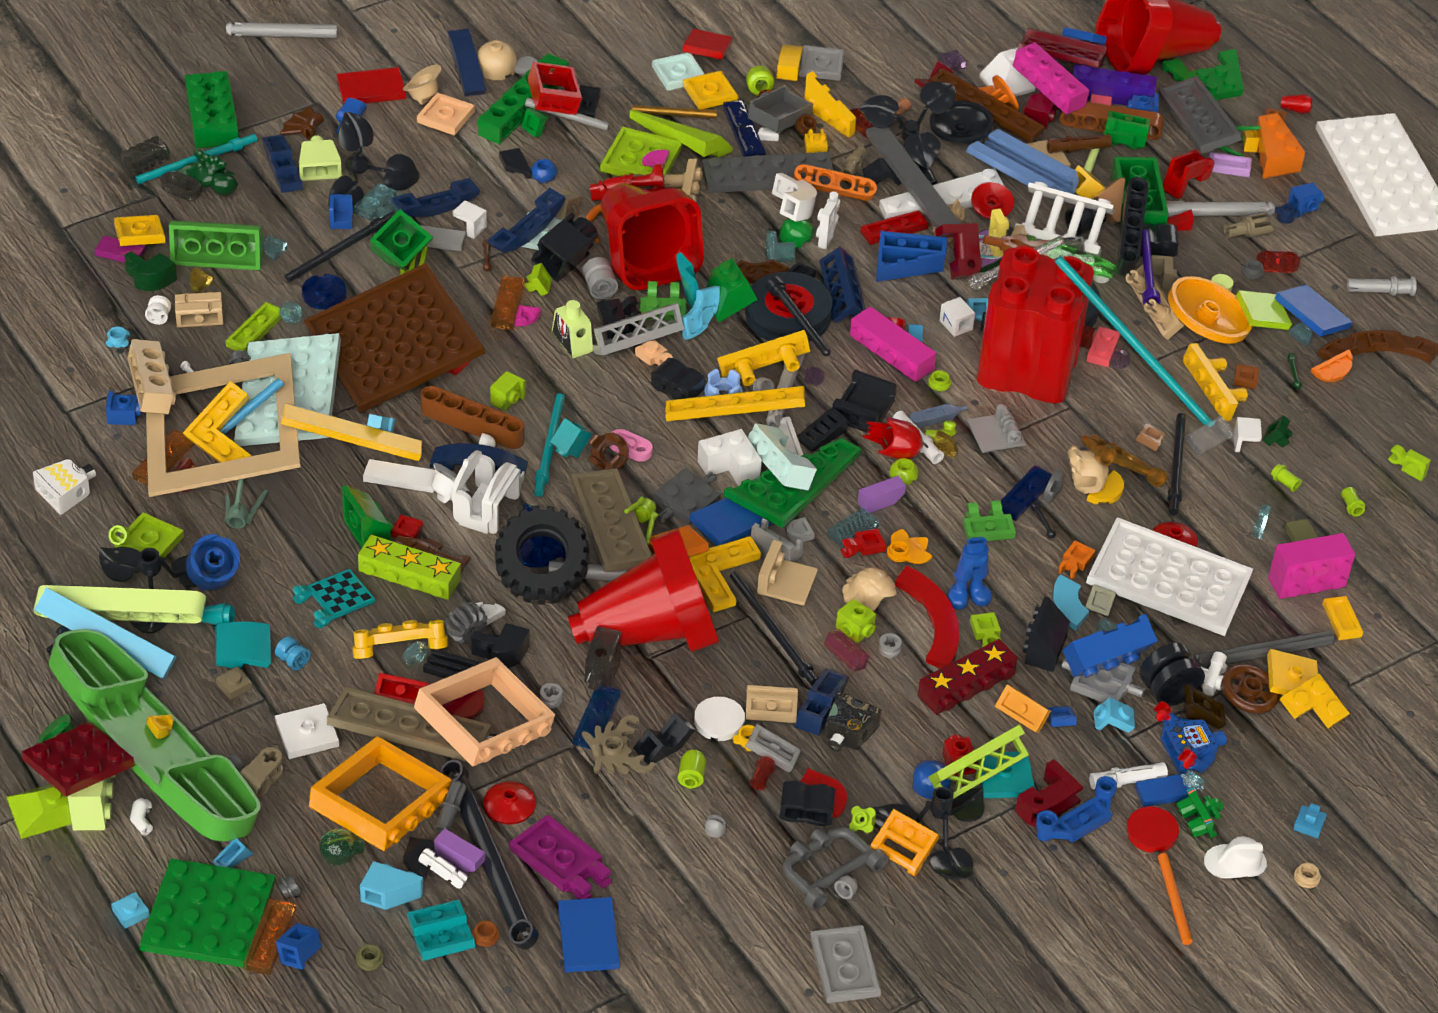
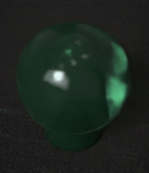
M332 829L321 838L319 851L327 863L339 866L348 863L354 855L364 853V841L361 837L354 833L351 834L347 830Z

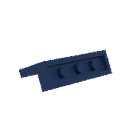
M839 246L819 260L825 287L831 294V314L836 323L850 314L855 317L866 309L854 259ZM835 259L832 267L829 268L827 264ZM835 274H839L835 283L831 282ZM838 289H842L839 297H835ZM842 304H846V308L838 312Z

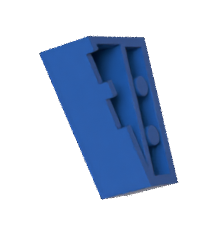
M881 231L876 282L942 272L944 270L947 237Z

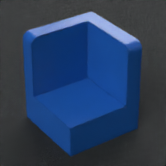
M330 194V229H352V195Z

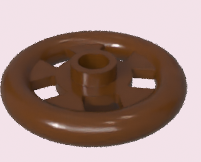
M1238 664L1228 668L1223 674L1224 678L1221 682L1223 692L1227 699L1237 708L1245 712L1261 714L1272 710L1277 705L1279 694L1270 692L1269 674L1253 665ZM1233 678L1240 681L1238 686L1232 683ZM1266 686L1268 692H1263L1262 687ZM1237 693H1240L1246 700L1239 697ZM1261 698L1264 703L1257 704L1255 700Z

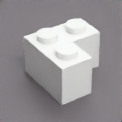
M742 429L699 441L697 461L706 475L709 472L718 474L729 471L738 486L746 479L754 480L760 477L762 460Z

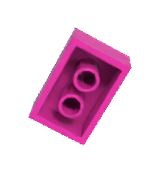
M1344 533L1279 544L1275 548L1268 579L1279 599L1346 587L1355 552Z

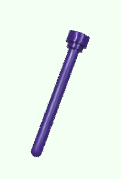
M1144 229L1141 246L1146 290L1142 294L1143 305L1146 302L1150 304L1148 300L1154 299L1160 304V293L1155 289L1149 231Z

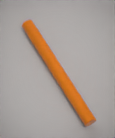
M1161 853L1157 858L1183 945H1189L1193 940L1167 853Z

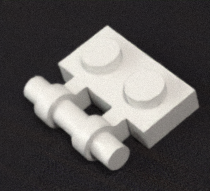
M837 192L830 193L826 206L821 208L818 214L820 225L818 226L816 237L819 238V248L827 249L834 236V230L839 217L837 211L840 207L839 194Z

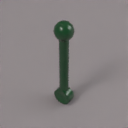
M1289 353L1288 362H1290L1294 377L1293 386L1299 389L1302 387V382L1298 378L1294 353Z

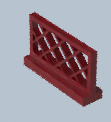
M1027 28L1026 35L1020 41L1018 49L1035 42L1053 58L1098 68L1104 65L1108 45Z

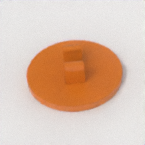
M993 76L992 82L996 90L992 93V96L1018 111V102L1009 86L1000 76Z

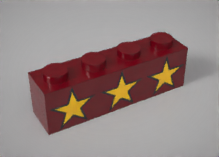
M997 639L921 678L918 697L935 715L943 711H949L962 701L970 700L974 695L991 689L995 684L1003 680L1010 679L1016 672L1018 657L1000 639Z

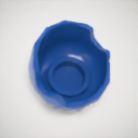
M936 760L920 762L913 771V790L921 797L932 799L934 787L928 777L946 767V765ZM945 779L940 783L942 787L950 789L952 780Z

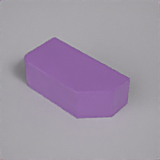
M899 476L859 489L858 504L866 514L894 505L905 494L906 485Z
M444 829L434 839L436 855L465 873L476 871L486 859L484 851L447 829Z

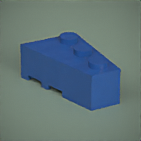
M1147 615L1139 616L1132 624L1125 626L1123 622L1117 624L1116 629L1106 632L1099 631L1071 642L1062 651L1073 676L1084 675L1085 678L1097 674L1100 669L1105 668V671H1110L1119 667V663L1126 662V665L1140 660V655L1158 642Z

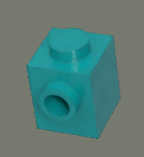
M564 418L550 442L557 447L556 452L568 458L571 455L578 458L593 434L579 423Z

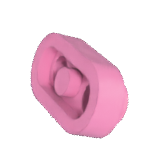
M624 429L612 431L623 437L629 447L628 458L643 462L652 457L653 446L649 440ZM609 446L613 451L619 453L617 446Z

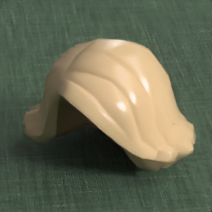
M1072 445L1067 453L1076 490L1084 494L1103 490L1109 474L1108 466L1100 464L1095 459V453L1091 450H1080L1076 445Z
M874 567L866 568L859 573L853 574L852 577L846 580L847 584L842 588L845 603L855 598L872 611L877 608L884 597L897 595L896 586L891 577L887 576L885 571Z

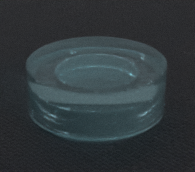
M415 642L406 649L402 659L408 666H416L425 658L427 648L421 642Z

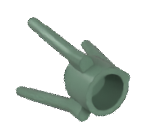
M239 479L235 504L231 506L230 495L227 494L225 496L226 516L224 521L235 529L251 524L254 514L268 493L267 489L262 492L248 513L247 507L240 503L244 479Z

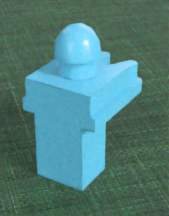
M369 414L367 426L393 433L396 419Z

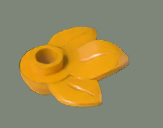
M900 529L891 535V544L887 548V556L892 561H908L913 564H923L932 559V555L926 552L928 545L927 537L909 538L904 529Z

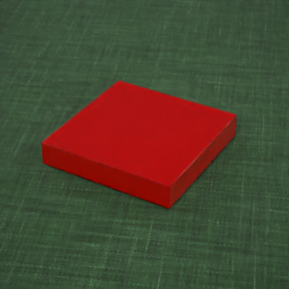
M693 29L684 42L682 51L723 59L732 44L733 37Z

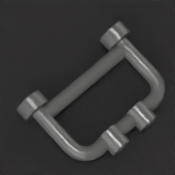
M838 827L825 832L822 828H818L810 837L812 842L805 845L799 840L791 846L790 852L792 854L785 859L783 872L806 896L805 903L815 911L820 909L828 899V894L823 891L825 888L864 864L874 872H879L887 865L889 856L881 849H872L851 829ZM837 838L849 840L862 853L811 885L793 868L799 861L801 863L806 862L812 853L817 850L827 849L832 841Z

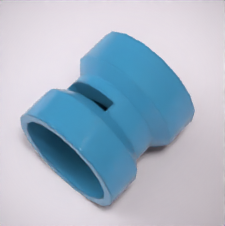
M292 636L283 638L275 649V655L280 660L286 661L287 665L295 671L303 668L311 656L310 651L305 646H299V642Z

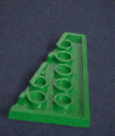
M841 438L820 447L819 451L809 455L806 453L801 455V457L807 458L817 469L809 490L784 486L770 470L761 473V477L742 481L738 487L732 488L730 486L725 488L723 496L773 524L784 528L860 456L861 448Z

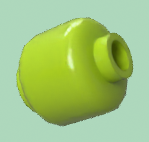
M761 65L754 66L748 71L746 82L751 93L760 96L764 92H771L774 86V78L767 67Z

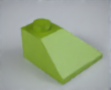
M51 784L7 797L21 839L72 824L68 796L65 797Z

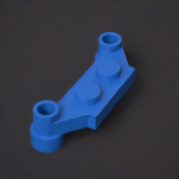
M1109 776L1100 777L1096 782V797L1059 818L1052 811H1041L1036 819L1037 838L1041 841H1049L1051 838L1066 839L1073 843L1109 822L1113 815L1109 809L1112 797L1116 794L1117 782Z

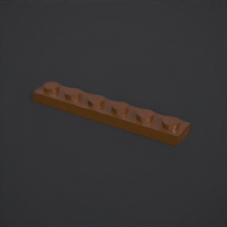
M944 68L930 79V82L937 81L952 84L956 90V100L970 101L982 105L992 114L994 122L1030 143L1044 132L1045 126Z

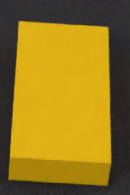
M1348 597L1325 598L1322 605L1338 640L1361 638L1363 630Z

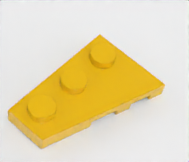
M813 71L808 73L806 76L805 99L814 103L812 113L848 138L855 134L856 117L840 100L836 101L829 94L830 89L826 85L822 86L816 80L817 75Z

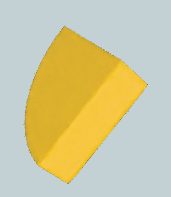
M172 714L148 716L146 724L154 736L160 739L171 733L174 718Z

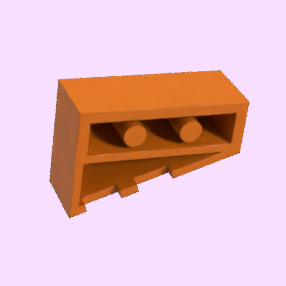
M1279 114L1258 116L1257 126H1261V129L1257 130L1259 136L1257 153L1260 156L1259 163L1262 166V178L1301 172L1305 151Z

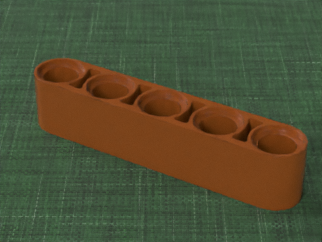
M1086 102L1085 107L1069 114H1065L1062 110L1060 113L1062 125L1077 129L1104 133L1110 110L1149 118L1150 126L1147 135L1149 140L1160 138L1163 130V116L1157 112Z
M427 386L421 390V412L423 415L481 437L482 433L489 434L495 439L497 444L510 449H517L523 446L524 422L521 419L436 386Z

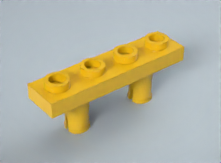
M802 330L719 357L717 361L722 377L728 378L730 370L733 369L740 374L745 386H751L756 380L753 373L755 369L784 361L789 372L798 370L800 364L797 356L810 352L806 332Z
M1197 343L1189 344L1182 360L1184 365L1190 371L1222 420H1232L1238 402H1245L1248 397L1246 388L1228 389L1217 373L1225 371L1227 367L1226 359L1223 357L1208 359Z

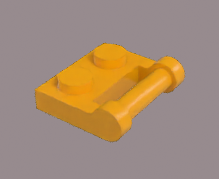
M893 809L870 847L874 850L881 849L889 856L890 860L906 868L907 872L915 877L938 841L939 834ZM889 838L915 853L916 856L913 860L885 845L886 839Z

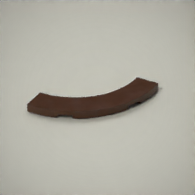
M1371 330L1351 333L1350 336L1342 339H1334L1319 349L1317 355L1327 361L1350 349L1352 356L1367 352L1388 351L1410 355L1431 363L1438 356V344L1419 336H1415V338L1401 335V332Z

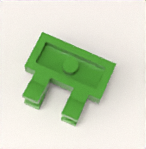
M648 281L647 297H641V313L678 303L681 316L685 315L686 299L679 298L680 282L670 283V298H657V282ZM673 310L667 311L662 320L675 319ZM651 317L646 318V320H654Z
M1000 500L991 501L992 510H989V516L980 517L977 502L967 504L968 512H966V518L963 521L967 541L970 538L984 537L987 541L1015 539L1016 531L1011 514H1003Z

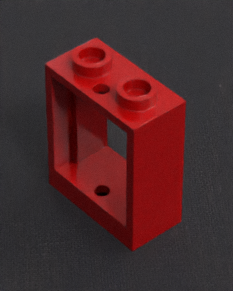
M533 62L528 82L535 110L576 115L582 96L574 67ZM542 84L562 86L565 91L543 88Z

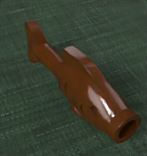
M398 535L395 541L396 543L461 563V573L470 561L469 555L456 557L441 552L442 544L430 539Z

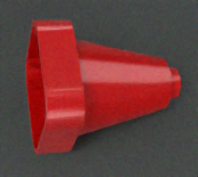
M1106 0L1096 23V34L1106 36L1105 45H1108L1106 57L1116 71L1147 75L1157 60L1209 50L1220 39L1221 25L1210 11L1181 0Z
M622 183L613 186L605 193L601 202V212L609 234L611 266L613 272L628 288L633 290L648 289V281L657 282V286L681 281L677 265V254L680 252L692 263L694 273L696 274L704 261L701 210L698 204L686 192L678 188L650 192L631 184Z
M679 528L651 538L655 554L577 602L579 613L568 616L577 645L590 641L592 644L594 636L596 637V649L686 638L692 653L719 643Z

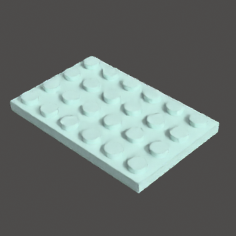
M339 333L248 343L247 353L251 357L249 361L290 353L295 406L332 416L341 344ZM275 375L243 381L242 390L250 397L243 406L275 381ZM276 392L236 425L234 441L238 446L280 442ZM297 429L298 441L329 438Z

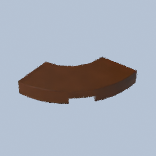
M774 259L762 263H749L743 260L737 263L749 284H754L764 276L778 272H787L790 269Z

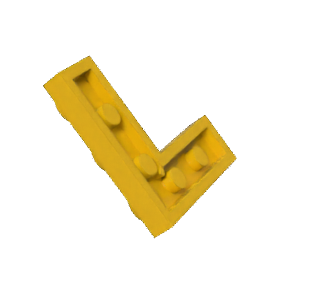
M230 381L183 432L184 436L219 463L250 457L251 455L220 432L224 425L250 398L249 395Z
M751 536L711 547L707 552L689 557L701 592L713 613L736 606V598L720 571L760 560L761 552Z

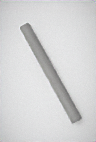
M527 98L525 106L535 109L533 99ZM544 111L605 131L609 122L579 113L572 115Z

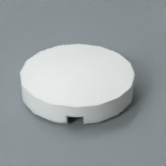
M726 697L705 699L698 704L694 714V725L697 731L705 738H718V741L733 739V736L738 735L739 729L745 724V712L741 705Z

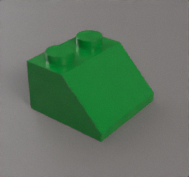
M399 209L370 239V250L387 264L404 269L429 244L433 236Z
M733 258L721 263L712 270L706 288L715 285L720 286L719 305L716 314H714L718 322L723 321L758 300Z
M347 485L342 486L343 521L360 547L364 546L370 535L391 541L390 532L393 530L392 524L388 517L385 518L383 516L379 503L374 502L368 493Z

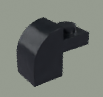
M505 623L499 637L474 631L471 637L472 655L487 659L497 657L507 668L513 667L521 662L529 648V629Z

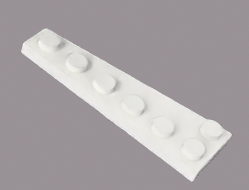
M994 168L985 169L979 173L932 186L947 205H953L956 199H959L960 205L964 209L972 207L971 195L978 185L986 182H995L1003 186L1004 184ZM909 192L881 199L879 202L880 210L885 219L917 210L922 215L925 214Z

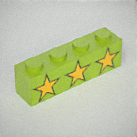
M374 535L369 536L358 553L360 572L404 585L435 597L449 600L461 581V563Z

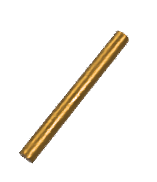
M632 105L633 110L649 115L716 119L717 110Z

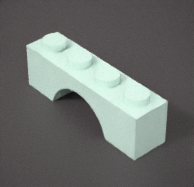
M755 423L753 430L748 435V439L762 462L784 486L809 490L817 470L807 458L796 455L785 448L788 437L780 428Z

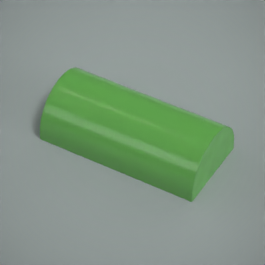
M170 221V260L176 265L246 270L261 269L264 248L262 226Z

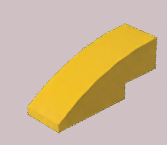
M782 45L777 67V79L798 80L803 46Z

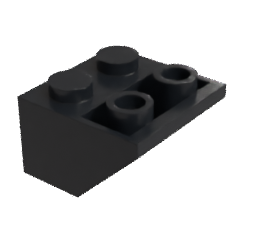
M1044 596L1042 604L1035 607L1033 613L1035 621L1028 624L1026 636L1029 639L1027 638L1025 641L1023 653H1026L1025 664L1054 672L1067 639L1070 621L1049 597Z

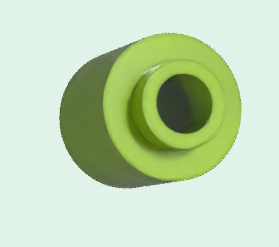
M688 750L681 757L678 781L684 787L697 788L703 784L706 759L702 752Z

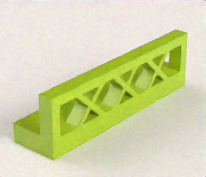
M1019 724L930 775L928 778L934 789L942 787L940 782L945 779L955 781L954 799L1025 758L1029 754L1019 738L1025 732ZM1011 741L1019 752V755L1014 758L1004 755L1005 746ZM986 755L998 758L995 769L983 767ZM970 767L977 770L976 778L973 782L962 779L964 768ZM961 783L966 785L960 789Z

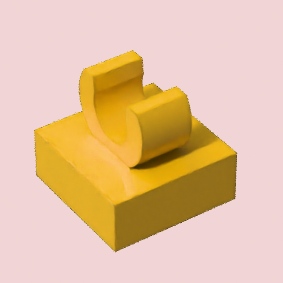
M810 129L808 134L804 135L806 153L828 152L824 129H821L820 133H813V130Z

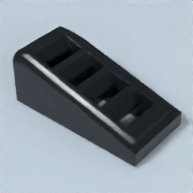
M831 408L797 435L798 441L808 450L814 452L846 433L847 419L836 409Z

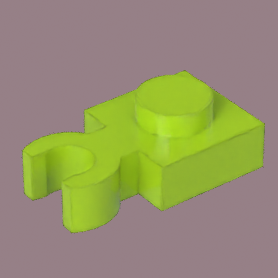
M1395 444L1391 449L1393 454L1388 460L1393 464H1401V471L1422 481L1427 475L1431 460L1412 449L1406 452L1402 446Z
M995 612L970 616V624L975 639H983L982 647L997 639L1001 640V629Z

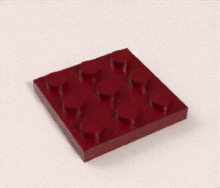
M91 722L81 724L74 729L58 734L49 740L35 744L22 751L23 761L65 797L135 766L134 757Z

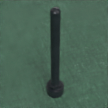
M775 276L768 280L766 283L768 292L772 296L780 298L822 355L825 357L829 356L831 350L786 293V284L781 277Z

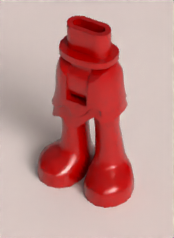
M662 164L654 165L651 173L647 175L633 176V173L611 177L603 182L599 180L597 184H590L591 200H601L602 202L605 193L610 188L622 183L631 184L636 187L655 186L651 189H644L650 192L664 190Z

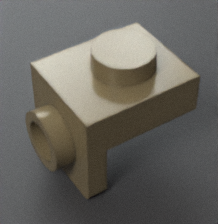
M1151 255L1153 275H1161V289L1169 291L1172 282H1175L1177 278V269H1173V257Z

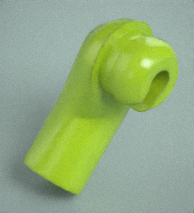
M947 420L944 422V428L941 430L926 429L925 435H929L933 441L945 442L956 434V423Z

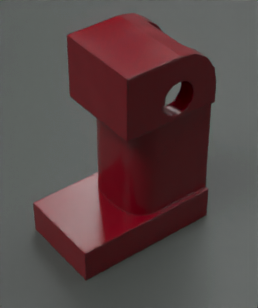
M978 223L942 224L935 229V236L953 237L955 261L950 263L951 280L970 278L980 272L982 268Z
M1055 759L1046 763L1043 780L1048 786L1039 791L1032 786L1017 797L1015 812L1031 826L1036 827L1037 817H1034V813L1039 814L1041 811L1048 810L1059 816L1081 802L1076 794L1083 790V786Z

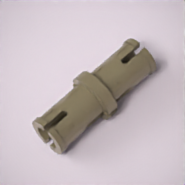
M863 146L856 147L852 155L846 159V165L841 170V173L855 175L856 171L861 169L863 160L867 156L866 148Z

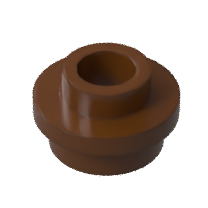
M802 115L796 120V127L801 134H808L810 129L813 130V133L815 132L817 123L811 115Z

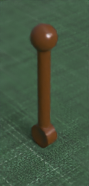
M488 239L482 241V246L485 248L484 271L491 270V264L489 263V247L491 245L488 244Z

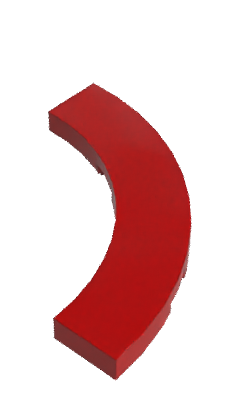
M907 565L895 580V586L911 595L926 608L934 628V641L926 656V663L941 669L953 663L959 644L958 619L951 602L944 592L928 577Z

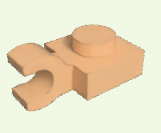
M654 339L635 348V355L649 366L653 364L659 366L668 357L673 358L667 352V349Z

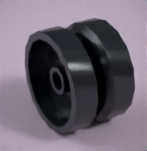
M1170 643L1153 651L1144 660L1139 671L1142 681L1151 690L1158 703L1164 701L1169 706H1175L1184 702V687L1186 685L1199 690L1205 679L1203 669L1193 659L1188 648L1182 643Z

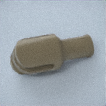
M1267 212L1245 216L1241 222L1224 225V234H1226L1225 236L1228 239L1240 235L1251 238L1272 233L1274 228L1270 225L1271 221L1267 217Z

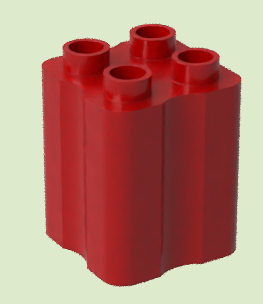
M1019 246L1009 248L1002 256L997 281L993 283L988 297L977 382L985 388L1001 392H1019L1035 400L1060 403L1066 398L1072 369L1076 367L1079 358L1089 299L1054 262L1056 259L1045 257L1032 247ZM1073 256L1063 257L1082 279L1092 287L1093 268L1083 263L1079 258Z

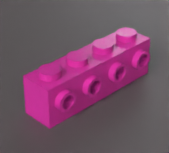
M1034 42L1016 50L1013 67L1065 114L1085 107L1089 89L1038 44Z
M868 307L851 319V337L915 382L935 369L937 354L935 351L872 307Z

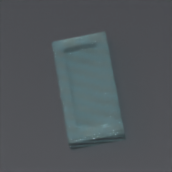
M862 508L829 528L827 536L840 547L845 548L842 540L854 538L855 532L878 528L879 521Z

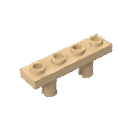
M688 159L684 174H665V188H682L697 203L696 194H699V180H702V168L698 167L697 159Z
M1142 264L1136 271H1130L1132 275L1127 274L1125 280L1131 285L1143 304L1142 294L1146 290L1144 266ZM1154 278L1155 289L1160 293L1161 302L1158 304L1154 299L1148 300L1150 304L1146 302L1143 306L1162 336L1168 340L1184 324L1172 311L1167 297Z

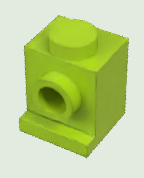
M506 371L490 386V404L506 411L519 398H525L526 380Z

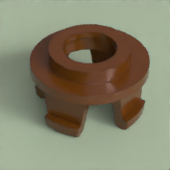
M613 432L603 435L595 434L589 441L592 445L589 460L600 470L620 469L626 463L629 456V447L625 439ZM615 445L619 449V454L608 462L604 458V451L608 446Z

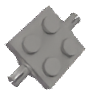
M1065 658L1061 668L1071 671ZM1119 663V667L1110 671H1105V668L1100 669L1097 674L1085 678L1084 675L1074 677L1070 688L1071 691L1100 702H1104L1109 697L1120 702L1127 693L1142 698L1145 692V688L1131 683L1136 668L1125 663Z

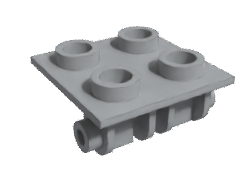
M1005 404L997 406L995 415L967 419L968 425L982 453L1026 446L1021 431L1009 407Z

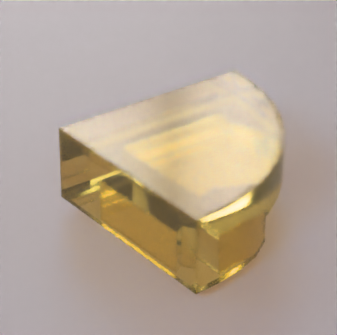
M195 267L191 271L190 287L194 293L201 292L213 283L212 277Z
M938 430L934 444L944 455L956 458L958 454L957 444L948 434Z

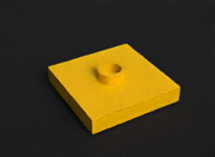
M722 71L683 79V87L698 109H706L738 101L737 93Z
M159 215L114 218V226L120 246L165 243V234Z
M1270 649L1267 653L1270 692L1285 695L1318 674L1317 660Z

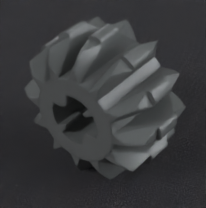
M473 601L463 602L461 606L455 607V610L449 613V617L444 621V628L447 634L459 644L468 643L474 631L483 632L482 628L487 625L486 620L488 617L485 615L484 610Z

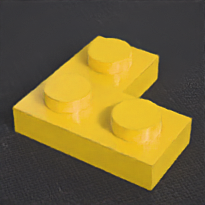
M1320 674L1289 691L1279 699L1294 719L1313 709L1328 729L1350 714Z

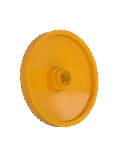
M1194 276L1182 277L1174 282L1168 292L1169 305L1178 319L1192 331L1207 339L1226 344L1238 343L1243 341L1252 329L1236 295L1211 280Z

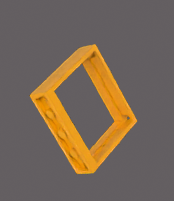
M376 736L311 786L309 807L382 851H386L395 842L398 843L406 833L413 831L422 820L429 818L440 807L441 803L445 802L452 779ZM379 763L427 790L386 824L338 796Z

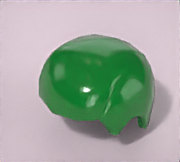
M787 218L781 226L779 238L788 246L800 248L804 242H811L814 227L807 219L794 221Z

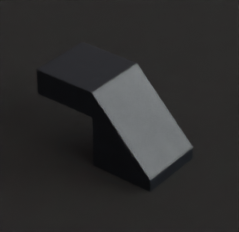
M878 158L862 169L864 178L871 179L876 184L888 176L897 186L902 184L884 158Z
M674 712L660 732L647 729L633 749L639 755H644V761L648 765L650 762L656 763L680 750L694 733L695 729L680 713Z

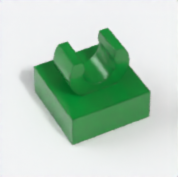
M527 108L521 127L532 136L541 137L542 131L546 128L545 121L549 117L534 108Z

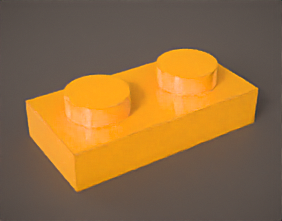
M1006 685L995 705L996 708L1037 733L1040 732L1051 713V710L1011 685Z

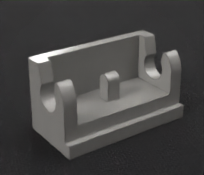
M763 518L761 527L757 523L752 526L751 537L758 549L763 553L767 554L772 541L776 540L782 542V552L785 553L784 560L796 562L804 554L803 541L797 539L795 545L768 529V520Z

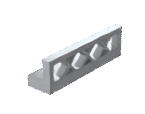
M673 303L594 328L597 343L593 344L594 354L607 355L685 330L679 304ZM673 310L675 319L664 322L662 319L666 312ZM651 317L656 320L653 326L642 327L646 318ZM630 323L636 327L634 332L622 334L626 324ZM610 330L615 333L612 339L603 340L602 332Z

